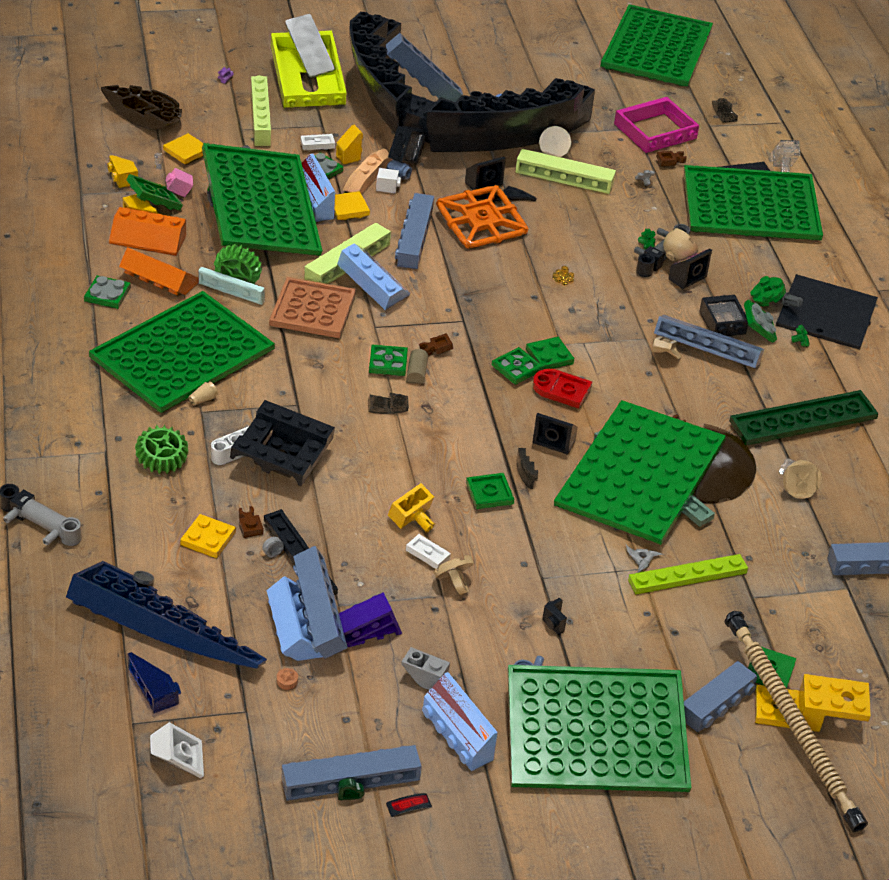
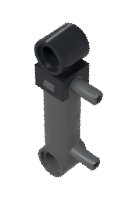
M685 224L674 226V229L678 228L690 235L689 226ZM662 228L657 229V234L666 237L669 233ZM664 239L655 247L650 246L646 250L638 246L635 247L634 253L639 255L636 273L639 276L650 277L653 274V270L658 271L663 266V261L667 259L663 247Z

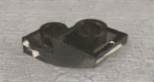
M719 98L712 101L713 108L723 123L737 122L738 115L732 111V104L727 99Z
M390 393L388 398L370 394L368 398V412L395 414L406 412L409 409L408 396Z
M518 448L516 463L519 475L529 489H533L534 481H538V470H535L534 462L530 461V456H526V448Z

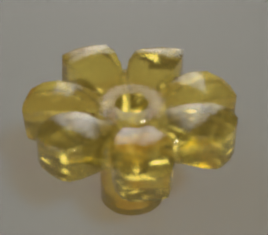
M562 266L561 270L557 269L556 272H553L552 278L558 283L562 281V285H568V282L574 281V273L569 272L567 266Z

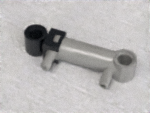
M5 484L0 487V507L3 511L9 512L3 517L6 523H10L15 518L21 521L26 518L50 531L43 539L45 545H49L58 536L61 538L62 543L67 546H74L80 543L82 539L81 523L77 518H66L35 501V495L24 489L20 492L15 484Z

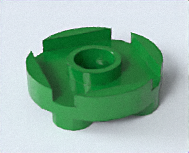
M764 276L750 291L754 302L759 306H769L770 302L774 301L776 303L783 298L786 288L781 278Z

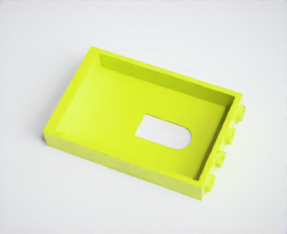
M332 30L319 31V34L335 68L333 72L316 76L318 90L315 92H308L303 88L300 73H305L306 70L289 32L271 33V50L283 108L346 104L347 92Z

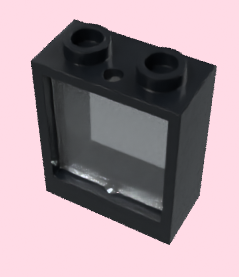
M398 126L388 158L401 163H418L427 138V132L416 127Z
M735 294L702 298L699 312L710 331L725 336L746 335L748 329L747 317Z

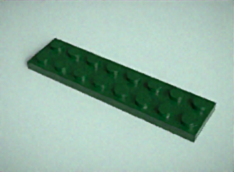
M858 390L731 415L729 422L744 444L751 445L874 420L878 418L879 413L865 394Z

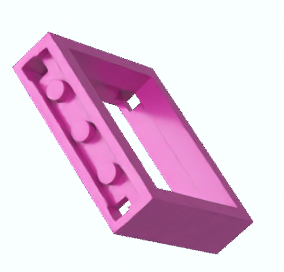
M668 97L617 110L614 124L645 153L697 139L699 124ZM665 114L681 129L648 137L633 123Z

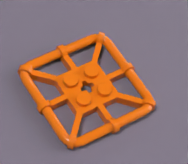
M497 185L472 191L464 190L463 193L439 198L436 202L439 211L447 221V226L453 230L459 241L467 249L491 243L498 244L503 240L526 235L529 230L525 221L517 212V207L510 202ZM490 193L488 199L481 201L475 199V196ZM496 195L500 197L505 206L498 208L495 206L493 200ZM465 199L469 201V204L462 205L455 201ZM446 208L461 212L463 216L452 218ZM502 214H511L516 222L505 219ZM469 223L472 231L467 239L457 225ZM505 226L515 231L499 234L495 227ZM488 229L492 235L491 237L473 241L478 231Z

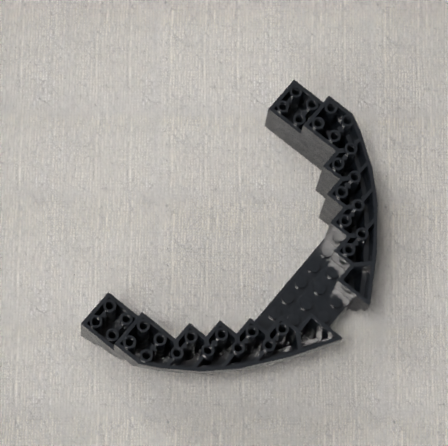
M362 11L350 20L349 38L354 63L375 109L394 133H396L398 126L416 127L426 131L427 138L425 142L430 143L431 152H480L525 147L538 144L541 134L549 127H562L569 133L591 120L595 89L571 80L564 81L555 78L543 92L536 91L533 88H526L521 95L505 90L500 97H496L484 92L477 100L470 96L462 95L456 102L442 97L434 102L425 97L412 94V87L405 85V74L398 72L399 62L393 61L387 55L386 44L401 33L402 23L382 17L381 15H371Z

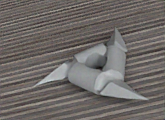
M626 545L629 555L639 565L638 572L649 565L653 556L664 555L656 551H648V549H636L634 551V549Z

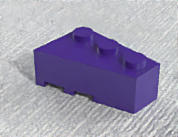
M384 592L339 613L347 647L364 644L365 640L375 637L377 640L384 639V635L395 633L396 636L402 634Z

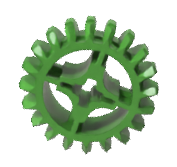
M236 244L228 245L225 248L223 247L216 255L214 271L255 284L262 272V262L259 261L258 256H254L255 251H249V247L244 249L242 245L239 247Z
M156 425L155 429L149 427L147 431L141 433L135 444V455L138 458L139 464H143L144 469L150 468L151 473L154 470H157L158 474L161 471H165L168 474L169 470L175 472L177 467L181 468L183 463H185L189 452L185 436L180 435L179 430L174 432L173 426L170 429H167L165 425L162 428Z

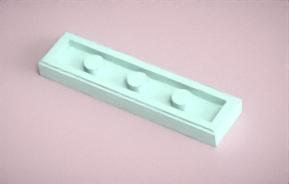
M204 267L198 270L199 284L260 305L265 302L264 287Z

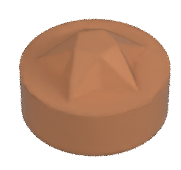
M291 668L281 669L277 673V685L285 690L295 688L298 684V673Z

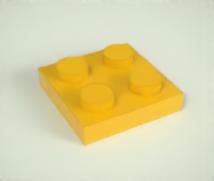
M199 514L180 539V545L217 559L235 535L236 527Z

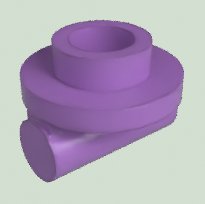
M224 67L218 72V79H221L222 83H226L234 73L230 71V68L226 69Z

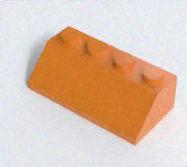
M119 207L113 219L109 244L176 256L186 237V219Z
M128 247L119 267L125 269L124 273L133 277L137 274L139 275L138 279L147 283L151 280L154 282V286L161 289L165 286L169 288L168 292L177 296L179 293L186 295L199 283L198 277Z

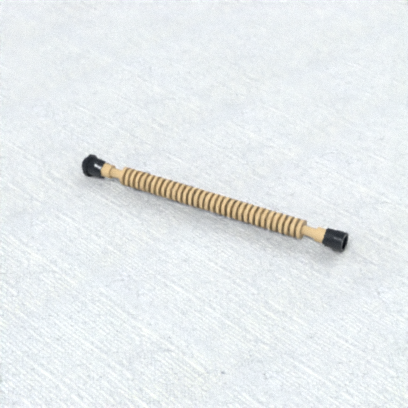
M732 611L728 613L724 621L725 625L730 627L734 636L737 635L739 640L744 642L746 646L744 648L745 654L805 754L808 756L823 784H825L833 799L838 798L841 803V809L845 814L843 817L852 832L864 829L868 825V821L860 808L856 807L853 801H849L845 794L848 791L838 772H836L821 744H819L810 726H808L799 708H797L796 703L760 647V644L753 642L750 638L751 634L747 629L749 626L744 620L743 612Z

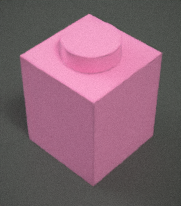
M174 168L172 173H168L166 177L167 190L185 198L193 187V176Z

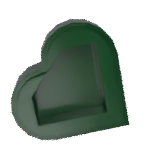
M352 778L342 779L338 783V800H356L365 795L364 785L356 783Z

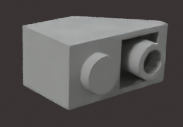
M410 647L401 665L420 687L430 690L444 673H449L450 662Z

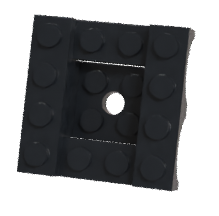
M264 400L256 411L255 419L243 436L239 435L231 446L230 459H234L236 456L250 457L256 465L261 467L263 472L269 474L273 471L288 478L293 476L298 486L302 487L332 441L335 427ZM272 431L271 437L269 438L267 443L263 445V442L266 440V438Z

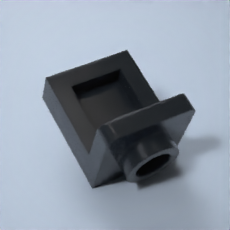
M561 598L549 601L544 606L542 618L546 625L557 635L565 632L567 617L561 612L563 603Z

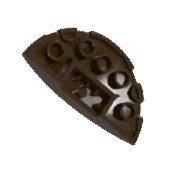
M119 85L101 87L102 93L111 106L121 116L137 126L147 129H160L175 124L182 116V109H179V103L174 98L154 89L152 91L142 90V87L130 85L129 88H119Z
M704 423L703 428L726 435V439L697 486L695 497L702 503L709 504L718 503L720 499L727 497L730 500L742 495L745 488H750L755 479V458L747 445L737 436L722 428Z

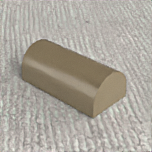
M415 349L410 353L406 382L425 383L428 353L425 350Z

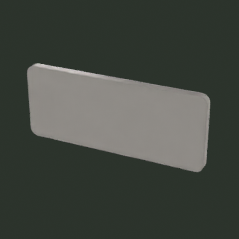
M307 14L286 20L285 25L308 76L312 78L333 72L335 67L312 16Z

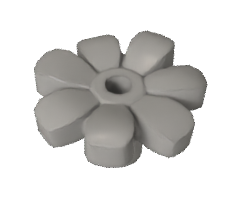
M645 170L644 173H637L635 180H643L644 186H648L651 184L649 178L655 175V171Z

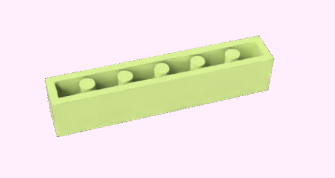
M251 76L254 146H271L267 76Z
M521 149L517 158L515 172L610 194L616 170Z
M378 223L372 224L307 264L304 269V280L325 284L331 283L346 273L337 265L343 249L355 243L371 256H374L390 245L391 231Z

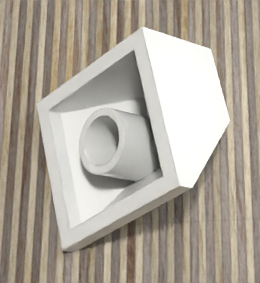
M170 722L150 735L151 754L196 777H204L202 740Z

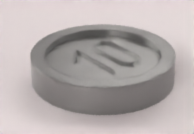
M145 571L134 572L133 579L140 584L150 585L154 581V576Z

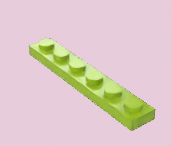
M741 554L629 574L628 581L636 595L747 574L748 567Z

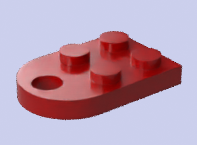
M544 369L535 374L533 389L545 398L579 409L592 388L593 381L556 369Z

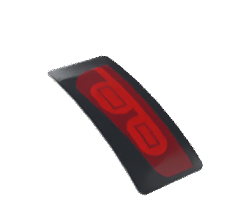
M426 793L409 795L386 803L391 817L412 810L432 807Z

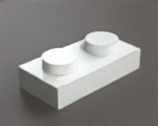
M333 134L300 136L303 150L312 151L335 148Z
M420 534L406 545V551L435 569L450 560L451 553Z

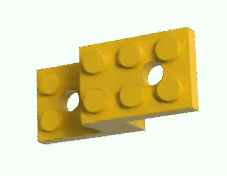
M804 674L799 691L787 689L812 731L820 732L825 716L869 722L871 716L869 683ZM756 685L755 723L790 728L780 710L774 708L773 705L776 704L766 687ZM843 697H848L852 701H845Z

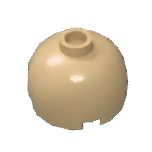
M675 228L666 235L663 247L668 259L679 262L697 253V244L695 241L692 243L689 240L691 237L686 232Z

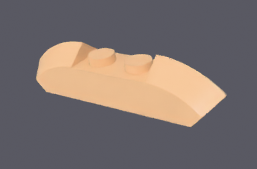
M381 149L370 154L351 174L343 191L347 193L360 191L362 194L377 178L379 168L386 169L391 161V158H388L389 152L387 149Z

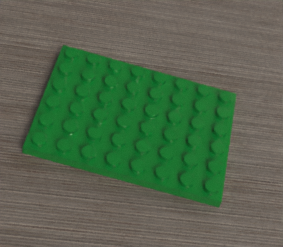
M629 4L601 60L600 67L688 87L712 30L713 23Z
M203 143L202 152L221 246L236 244L237 247L242 245L243 248L249 247L250 249L321 256L323 250L300 155Z
M684 165L683 171L690 231L822 240L823 231L812 174Z
M201 291L89 351V357L153 408L162 413L189 398L205 382L215 383L274 350L275 343L207 293Z
M621 400L554 499V506L662 545L723 446L726 435Z
M508 665L511 787L667 792L691 791L681 670Z

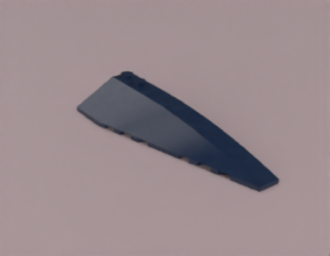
M101 561L72 576L66 598L72 600L78 606L91 609L90 611L94 614L103 615L161 642L213 659L256 669L267 661L265 657L249 647L238 646L235 638L221 635L222 630L216 626L208 627L205 619L182 605L175 606L173 599L170 597L159 596L157 594L158 590L154 587H145L143 584L136 582L132 574L105 561Z

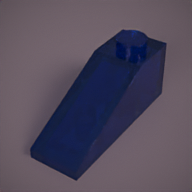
M132 652L127 653L128 668L153 712L157 713L178 705L179 695L181 694L178 683L173 682L169 674Z

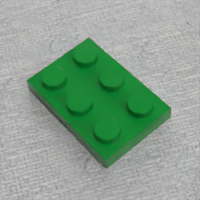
M131 174L128 175L126 180L140 200H149L155 205L159 206L161 204L170 210L176 209L180 211L183 207L177 196L167 190L166 186Z

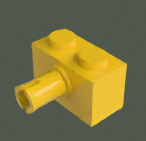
M420 483L392 503L388 516L400 529L410 522L416 521L427 533L435 526V523L424 512L430 508L434 496Z

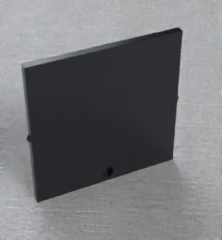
M796 274L789 293L802 298L803 305L801 307L783 305L776 326L796 331L799 325H803L808 332L807 335L860 350L868 325L871 324L870 319L878 297Z

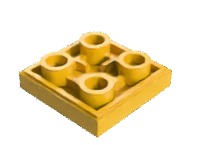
M187 133L164 144L163 150L181 163L188 164L203 156V143Z
M360 191L335 195L334 214L337 220L362 218L370 215V210Z

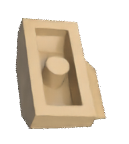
M663 336L654 339L652 352H668L677 359L681 358L676 347L677 341Z

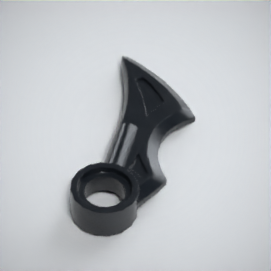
M508 186L502 190L509 200H537L535 196L515 187ZM490 193L475 196V199L477 201H481L478 199H488ZM496 195L493 202L502 200Z

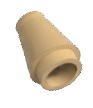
M205 382L189 396V400L195 406L215 399V396L218 395L217 388L212 382Z

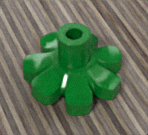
M647 228L638 237V242L642 245L644 244L645 250L650 246L655 247L656 239L653 238L656 235L655 232Z
M799 325L796 328L797 335L791 336L792 342L800 341L802 347H808L810 345L807 336L808 332L803 325Z

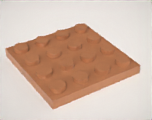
M287 277L269 319V326L340 338L356 294V289Z

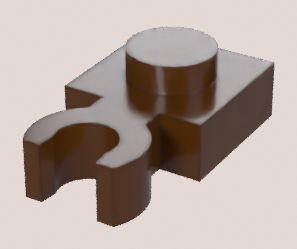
M661 151L657 152L656 155L661 166L676 165L677 162L686 163L687 159L684 156V151H678L677 153Z
M445 333L430 338L429 343H420L419 348L425 350L428 356L432 352H435L437 355L452 350L453 343L448 334Z
M249 506V512L247 513L243 512L242 508H239V526L243 537L263 535L264 529L259 515L254 516V508Z

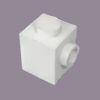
M379 168L376 191L396 193L397 187L401 185V177H398L399 170Z

